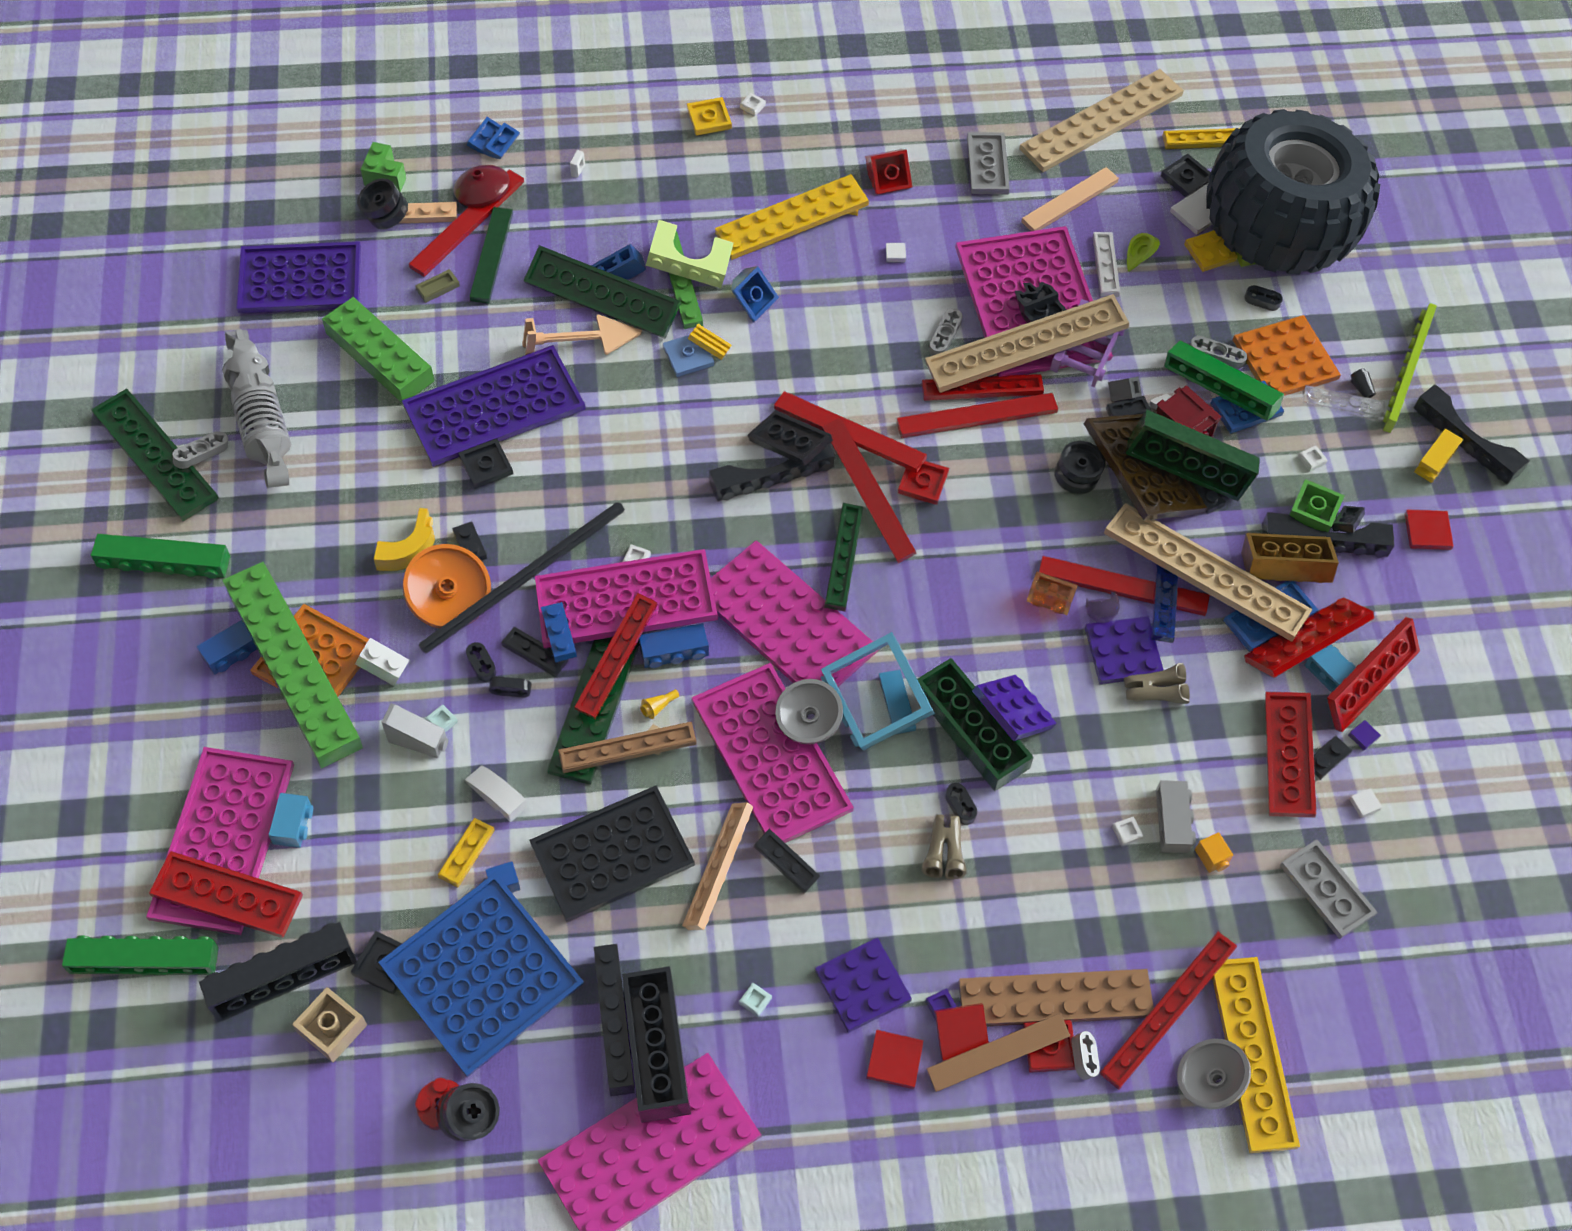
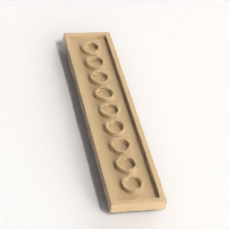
M1158 69L1021 143L1019 149L1042 172H1045L1183 95L1184 90L1161 69Z
M1114 294L927 357L925 361L939 392H943L1129 328V321Z
M1126 503L1104 531L1105 535L1290 641H1293L1312 611L1306 605L1154 519L1143 520L1137 509Z

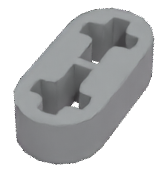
M1083 1031L1076 1034L1072 1038L1075 1069L1080 1078L1088 1080L1097 1076L1100 1071L1096 1041L1090 1032Z

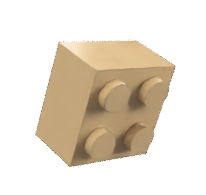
M328 987L292 1024L301 1037L332 1063L367 1026L363 1016Z

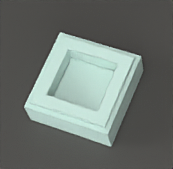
M443 704L425 718L427 721L443 728L445 732L458 723L457 718Z
M752 983L739 1000V1005L759 1017L772 1000V995Z

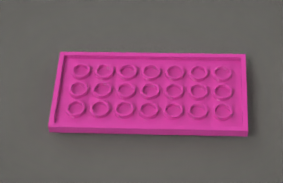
M757 540L711 577L717 615L793 683L805 679L822 681L821 676L824 675L821 671L822 668L873 642L839 611L824 608L825 599ZM879 650L833 673L832 676L837 686L839 687Z
M705 549L535 576L544 648L551 647L541 607L560 602L563 603L573 643L613 637L637 593L656 601L658 604L643 632L718 620Z
M768 663L693 696L691 700L746 802L753 806L752 813L761 830L765 834L768 829H771L786 843L853 812L854 807L818 744L795 742L781 731L776 720V705L780 695L786 688L772 664Z
M204 747L168 854L170 851L259 878L271 841L269 832L280 793H286L294 762ZM154 897L146 916L149 921L241 935L244 928L243 925Z
M709 1053L704 1054L685 1066L691 1115L642 1123L636 1097L538 1159V1163L579 1231L620 1230L761 1137V1133Z

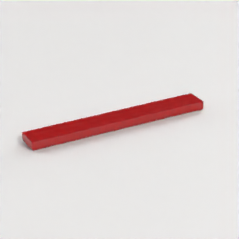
M509 169L507 173L510 178V187L502 198L485 206H469L409 263V268L425 277L492 214L494 207H499L524 183V178Z
M786 391L781 394L774 404L775 410L824 431V425L841 417L857 447L915 473L918 472L927 459V454Z
M1047 393L899 417L896 423L901 438L1053 414L1058 412V406L1054 394Z
M841 417L824 425L823 430L831 434L833 448L897 563L916 555L915 548Z
M1042 556L1038 573L1040 578L1206 616L1209 594L1047 556Z
M1218 931L1102 1069L1100 1075L1120 1090L1237 949V945Z

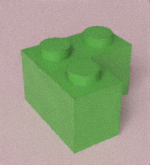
M372 142L360 169L364 186L373 180L385 178L392 181L398 188V191L401 192L406 181L404 164L394 161L391 145Z

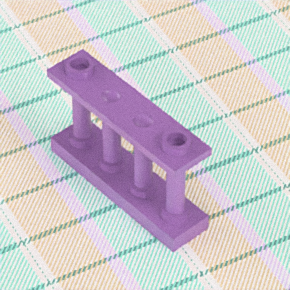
M1081 299V301H1080V303H1079L1078 306L1083 305V304H1086V303H1089V302L1086 301V300ZM1125 329L1114 333L1111 339L1104 336L1093 340L1108 346L1104 354L1083 345L1055 353L1050 370L1057 373L1060 366H1069L1094 376L1091 386L1095 388L1098 380L1102 382L1106 372L1103 368L1118 336H1123ZM1073 350L1101 361L1098 369L1068 358L1069 355H1066L1067 351L1071 352Z

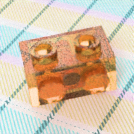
M1036 572L1027 602L1037 607L1050 609L1058 614L1068 615L1078 585Z

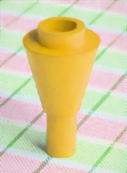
M674 689L665 695L642 699L640 710L645 717L654 719L669 702L679 697V693Z

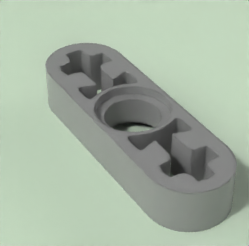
M949 309L945 312L930 341L929 352L932 356L948 351L962 322V313L959 310ZM953 317H955V319L953 320L952 324H950V323H949V322H950V319H952ZM948 330L951 334L944 336L941 334V331ZM939 341L942 342V346L939 349L935 348L938 347Z
M1195 336L1190 343L1192 347L1235 369L1242 368L1247 359V354L1242 349L1203 336ZM1213 350H1221L1223 355H1216Z
M213 432L173 451V464L178 468L184 469L225 451L228 448V436L223 432ZM196 448H204V449H206V451H205V452H197L195 449H196Z

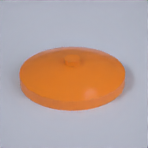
M439 544L422 550L410 561L404 574L402 588L405 602L410 611L423 623L440 629L491 592V581L485 565L474 553L457 545Z

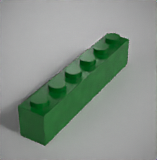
M1180 340L1167 352L1165 368L1268 421L1280 409L1284 393Z
M97 534L91 552L95 565L102 569L140 570L145 573L162 572L167 575L184 574L189 577L196 575L206 576L211 579L217 577L225 578L230 560L229 551L226 545L109 534Z
M79 935L76 938H67L62 967L69 974L208 975L215 972L219 947L212 938L200 936L197 939H188L183 936H175L173 939H164L159 936H150L149 939H139L136 936H125L124 939H115V937L106 935L100 938Z

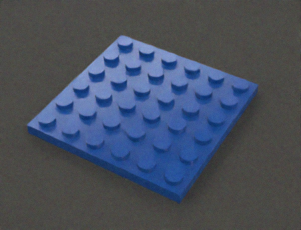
M496 873L492 874L378 962L467 1078L584 984V981Z

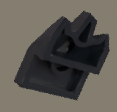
M1044 282L1039 283L1037 288L1031 283H1023L1025 292L1015 291L1020 312L1027 323L1067 310L1059 302L1057 291L1051 285Z

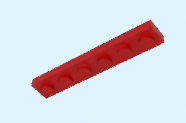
M1041 374L988 376L943 392H939L933 379H924L921 383L924 401L1034 396L1044 393Z
M637 593L576 703L575 710L593 719L597 717L658 605L656 601Z

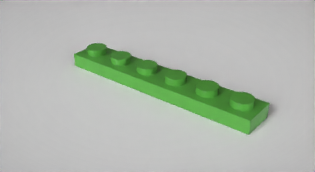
M676 231L673 240L674 247L684 256ZM668 272L675 299L681 302L678 310L683 328H693L697 324L703 326L702 315L691 279Z

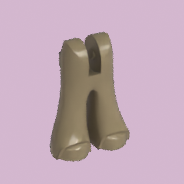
M1178 663L1159 672L1124 677L1125 687L1131 688L1126 690L1127 700H1159L1179 704H1189L1190 702L1189 687L1185 683L1186 668L1184 663Z
M936 814L932 827L930 847L922 865V872L928 877H942L944 843H947L945 876L947 879L963 878L967 871L961 849L959 816L951 815L948 828L945 827L944 815Z

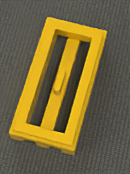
M697 324L688 337V340L720 360L724 358L732 346L700 324Z

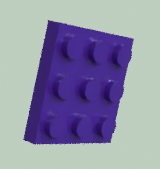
M1149 616L1088 623L1085 625L1099 685L1124 682V677L1164 670Z
M1016 674L976 685L972 690L1013 741L1051 730L1057 724L1051 714L1038 702L1037 697L1027 689L1022 679L1017 677Z
M878 937L815 967V972L848 1033L912 1001V997Z

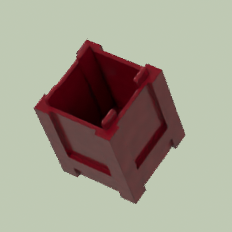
M1187 385L1183 388H1177L1172 397L1166 401L1162 399L1156 404V414L1212 438L1222 417Z

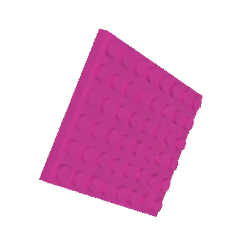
M1067 226L956 242L955 249L985 338L1027 324L1022 317L1015 296V291L1025 292L1023 283H1031L1036 288L1039 287L1041 282L1051 285L1059 294V302L1067 310L1077 307L1081 299L1088 302L1093 301ZM1093 340L1081 344L1103 354L1108 347ZM1073 350L1066 353V355H1069L1068 358L1083 364L1101 362ZM1112 352L1110 353L1107 361H1110L1112 359ZM1055 353L999 372L997 376L1025 375L1049 371ZM1065 365L1064 367H1063V366H1060L1059 369H1061V368H1067V367H1069V366H1066V365Z

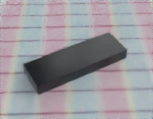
M515 626L501 642L503 647L555 678L568 663V659L555 662L552 648H544L542 642Z
M768 829L753 846L804 894L820 877L810 865L771 829Z

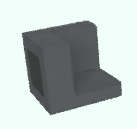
M1139 376L1108 382L1112 402L1142 396Z

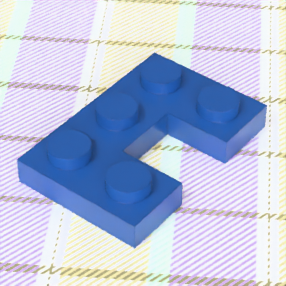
M1220 396L1212 398L1210 402L1214 410L1222 416L1221 421L1230 434L1266 422V420L1241 407L1239 408L1236 404ZM1282 406L1269 420L1283 416L1284 409Z

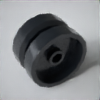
M385 178L373 180L361 190L357 199L359 209L377 229H388L395 226L405 217L408 211L406 198L398 191V188L392 181Z
M1073 441L1064 447L1056 464L1054 476L1057 483L1070 493H1089L1095 489L1105 469L1106 460L1096 445L1087 441Z
M468 1083L450 1088L442 1095L437 1105L436 1118L439 1128L447 1137L455 1141L476 1140L487 1136L494 1129L499 1120L500 1107L498 1099L491 1089L483 1084Z

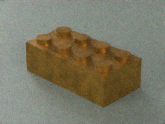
M1246 533L1241 551L1246 572L1260 580L1333 583L1339 564L1330 537Z

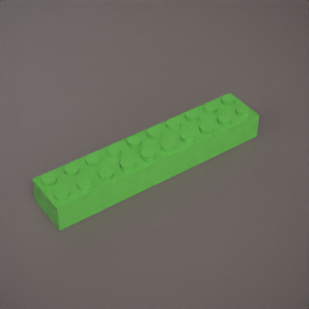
M264 561L223 579L227 594L321 769L363 749L361 739Z

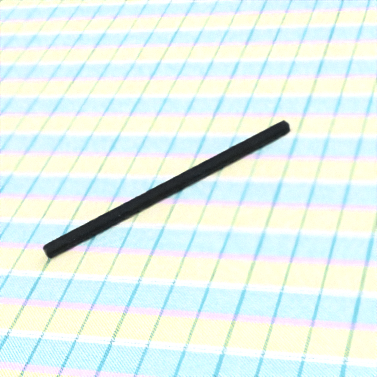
M619 502L614 503L421 641L419 647L422 652L427 654L621 515L625 511L623 505Z

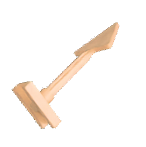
M597 315L596 320L599 328L597 331L543 334V332L536 333L533 318H527L524 324L522 346L526 347L525 355L534 352L535 345H542L547 342L600 339L604 354L607 355L641 335L642 330Z

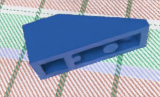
M631 243L591 265L626 280L646 270L642 254Z

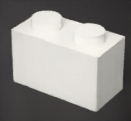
M370 638L355 665L395 686L409 659Z

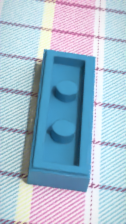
M901 670L879 673V681L892 724L912 714ZM916 724L897 734L916 731Z

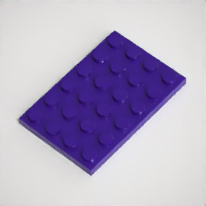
M360 241L241 246L237 295L238 313L327 310L338 308L352 297L359 301Z

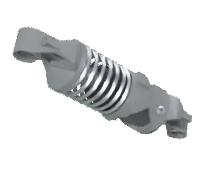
M246 329L226 331V346L228 350L233 351V356L224 363L222 371L225 381L232 391L231 403L246 456L250 460L267 465V469H264V480L267 488L289 485V474L282 457L290 450L291 442L273 385L274 382L268 375L270 370L267 359L258 353L255 344L249 340Z

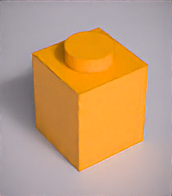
M1219 832L1200 840L1195 848L1197 855L1209 873L1214 870L1220 872L1229 867V862L1234 856Z

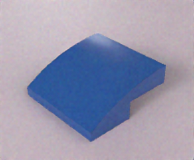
M486 117L468 140L467 146L489 157L501 159L520 135V132L505 122L501 126L494 120Z

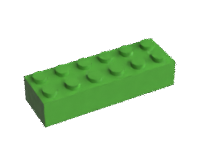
M352 297L322 318L326 334L401 403L402 400L417 395L434 382L432 367L356 298Z

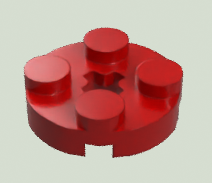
M440 1077L429 1082L419 1092L415 1105L420 1120L432 1130L440 1129L436 1118V1102L450 1088L459 1086L456 1082Z

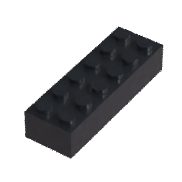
M328 923L321 930L314 933H305L290 943H281L274 950L267 953H258L246 962L234 963L227 970L220 973L208 974L203 980L199 981V985L207 1008L219 1023L354 965L357 960L341 923Z
M668 966L622 974L638 1112L641 1122L691 1115L671 968Z

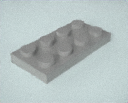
M968 132L967 146L971 194H1009L1005 133Z
M1317 839L1281 862V868L1339 939L1378 913Z

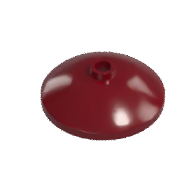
M479 165L465 171L457 179L453 189L454 195L458 202L466 206L480 207L489 205L506 194L510 187V178L508 173L498 166Z

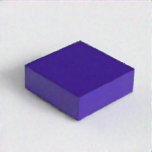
M1364 720L1348 736L1365 751L1381 737V734Z
M947 988L925 999L935 1021V1010L957 1007Z

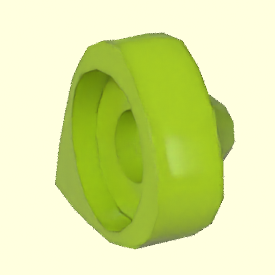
M1139 233L1130 240L1127 250V269L1129 272L1158 250L1160 240L1157 237L1148 233Z

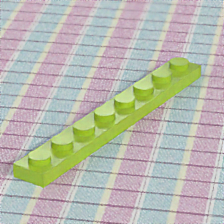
M1429 303L1427 309H1422L1418 317L1421 323H1417L1413 334L1416 337H1412L1408 348L1411 351H1407L1403 363L1406 365L1401 367L1398 374L1401 380L1397 381L1394 386L1393 392L1396 394L1391 396L1387 406L1390 407V411H1386L1382 422H1385L1383 428L1385 432L1391 433L1398 420L1437 307L1435 304Z

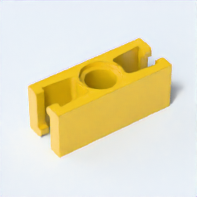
M1445 429L1422 458L1414 473L1432 483L1457 451L1463 439Z

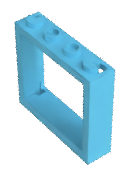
M892 632L821 669L824 674L821 676V680L832 686L841 698L843 705L842 722L846 728L850 726L853 732L850 737L855 747L860 746L863 751L935 714ZM889 645L921 709L864 738L832 674Z

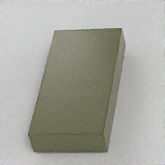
M450 269L415 285L416 291L425 303L460 287L459 281Z

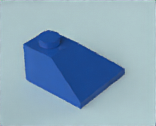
M758 266L745 268L732 280L731 291L753 322L779 298Z

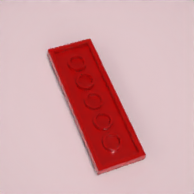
M1343 597L1307 618L1293 641L1281 635L1271 638L1268 642L1245 654V662L1275 678L1373 620L1374 612Z
M1405 617L1383 638L1382 642L1356 666L1349 676L1329 694L1327 700L1335 730L1343 732L1420 652L1412 618Z
M1265 692L1269 816L1315 818L1316 793L1311 693Z
M173 851L169 852L149 892L151 897L284 938L303 897L300 891Z

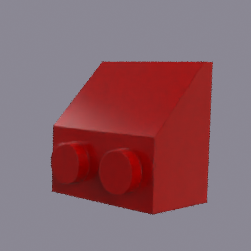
M897 149L865 156L868 176L875 194L913 187L907 149Z

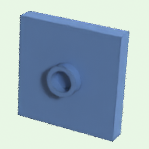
M689 335L663 343V349L676 377L714 366L711 354L688 340Z

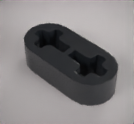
M1257 285L1249 286L1244 295L1247 303L1270 311L1278 310L1283 301L1280 293Z
M479 642L468 645L466 655L477 678L483 682L490 681L492 677L496 676V668L485 646ZM473 651H477L478 653H480L481 658L477 659L476 655L473 654ZM482 665H485L489 673L486 674L482 671Z
M492 677L490 679L489 692L499 696L525 698L530 696L532 683L521 678Z
M950 784L945 794L948 805L954 815L959 816L961 824H972L977 817L978 810L962 784ZM952 791H955V793L960 792L959 800L956 796H951ZM963 807L967 812L971 811L970 817H968L967 815H962L964 810Z

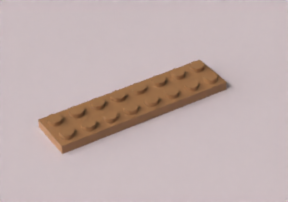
M1148 969L959 978L958 980L961 1006L982 1003L984 1005L986 1026L1023 1025V1023L1039 1022L1059 1013L1062 1014L1064 1020H1071L1072 1022L1146 1018L1154 1008Z

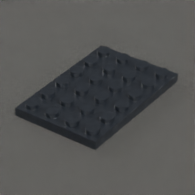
M657 785L529 840L566 923L695 866V861Z

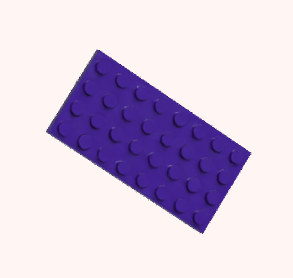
M554 345L402 400L403 407L432 467L458 458L459 452L494 439H498L499 442L586 409L585 403Z

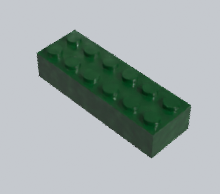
M1149 410L1145 411L1128 437L1127 455L1236 501L1240 500L1259 474V457Z
M952 658L917 678L935 713L933 714L935 719L994 791H997L1030 769L1034 759L1033 755L1020 740L1013 741L972 692L975 685Z

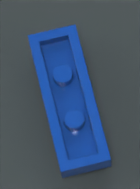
M560 602L541 607L555 662L577 657L563 603Z

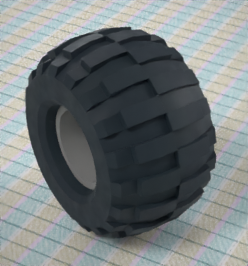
M1285 109L1273 110L1271 114L1261 113L1253 119L1244 122L1240 129L1236 128L1222 145L1209 175L1206 193V209H1210L1209 219L1217 236L1225 240L1224 245L1231 252L1240 254L1242 256L1241 259L1250 264L1255 263L1264 267V270L1275 273L1277 270L1285 271L1289 275H1300L1302 271L1314 273L1321 271L1323 268L1330 267L1337 260L1339 262L1343 260L1363 238L1377 208L1381 185L1378 184L1379 172L1374 156L1367 152L1368 146L1362 139L1356 138L1352 134V130L1331 121V118L1321 114L1318 116L1310 114L1309 111L1297 109L1296 111H1287Z

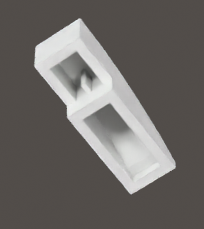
M483 765L465 779V782L510 822L528 807L526 799Z

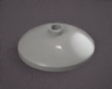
M805 679L791 684L782 692L776 705V720L781 731L789 739L801 744H815L828 739L839 728L843 717V705L837 691L829 684L816 679ZM809 714L815 715L813 719L807 718Z
M1208 1039L1191 1047L1182 1057L1177 1072L1178 1084L1184 1096L1192 1104L1204 1109H1221L1233 1104L1245 1093L1251 1078V1067L1245 1053L1239 1046L1224 1039ZM1217 1079H1222L1220 1083H1215Z

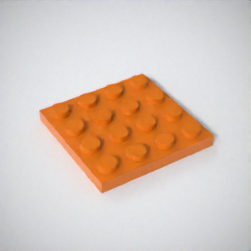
M1304 315L1236 334L1233 337L1236 347L1246 352V364L1255 379L1260 382L1265 381L1268 386L1284 393V396L1339 380L1341 376Z
M303 604L294 615V618L336 695L339 696L361 668L355 665L369 639ZM260 657L250 670L252 675L278 688L262 657Z

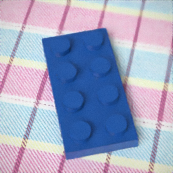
M1286 581L1275 587L1311 608L1312 611L1308 618L1318 612V608L1294 581ZM1238 610L1228 614L1223 620L1249 652L1279 635Z

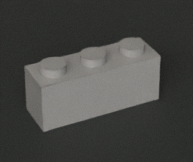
M1160 780L1156 788L1161 852L1188 853L1196 842V834L1192 831L1191 827L1194 821L1193 810H1190L1189 804L1192 801V791L1188 789L1187 781Z

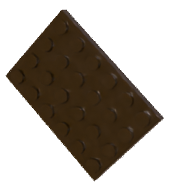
M1143 414L1086 419L1083 423L1143 520L1202 514L1207 510V506L1189 480L1126 454L1128 437Z

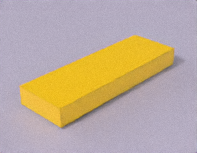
M474 818L437 874L438 878L459 888L494 833V827Z

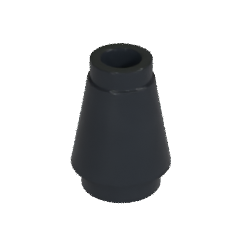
M1362 368L1350 375L1351 383L1364 396L1365 400L1376 395L1368 371Z

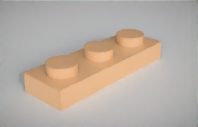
M457 202L408 203V211L399 224L453 222L457 219Z

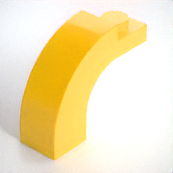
M419 508L415 529L406 539L398 542L377 541L374 555L377 570L398 571L406 569L410 561L419 552L433 546L435 541L432 527L433 518L429 516L428 508Z

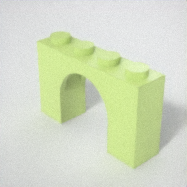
M658 220L646 266L721 288L733 242L715 237L710 254L707 257L690 259L681 255L674 247L673 240L677 225Z

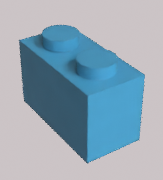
M1332 645L1310 656L1304 665L1330 692L1334 691L1356 668L1353 663L1349 662Z
M280 793L269 832L273 845L301 848L302 840H306L308 834L307 821L313 815V805H311L307 796Z

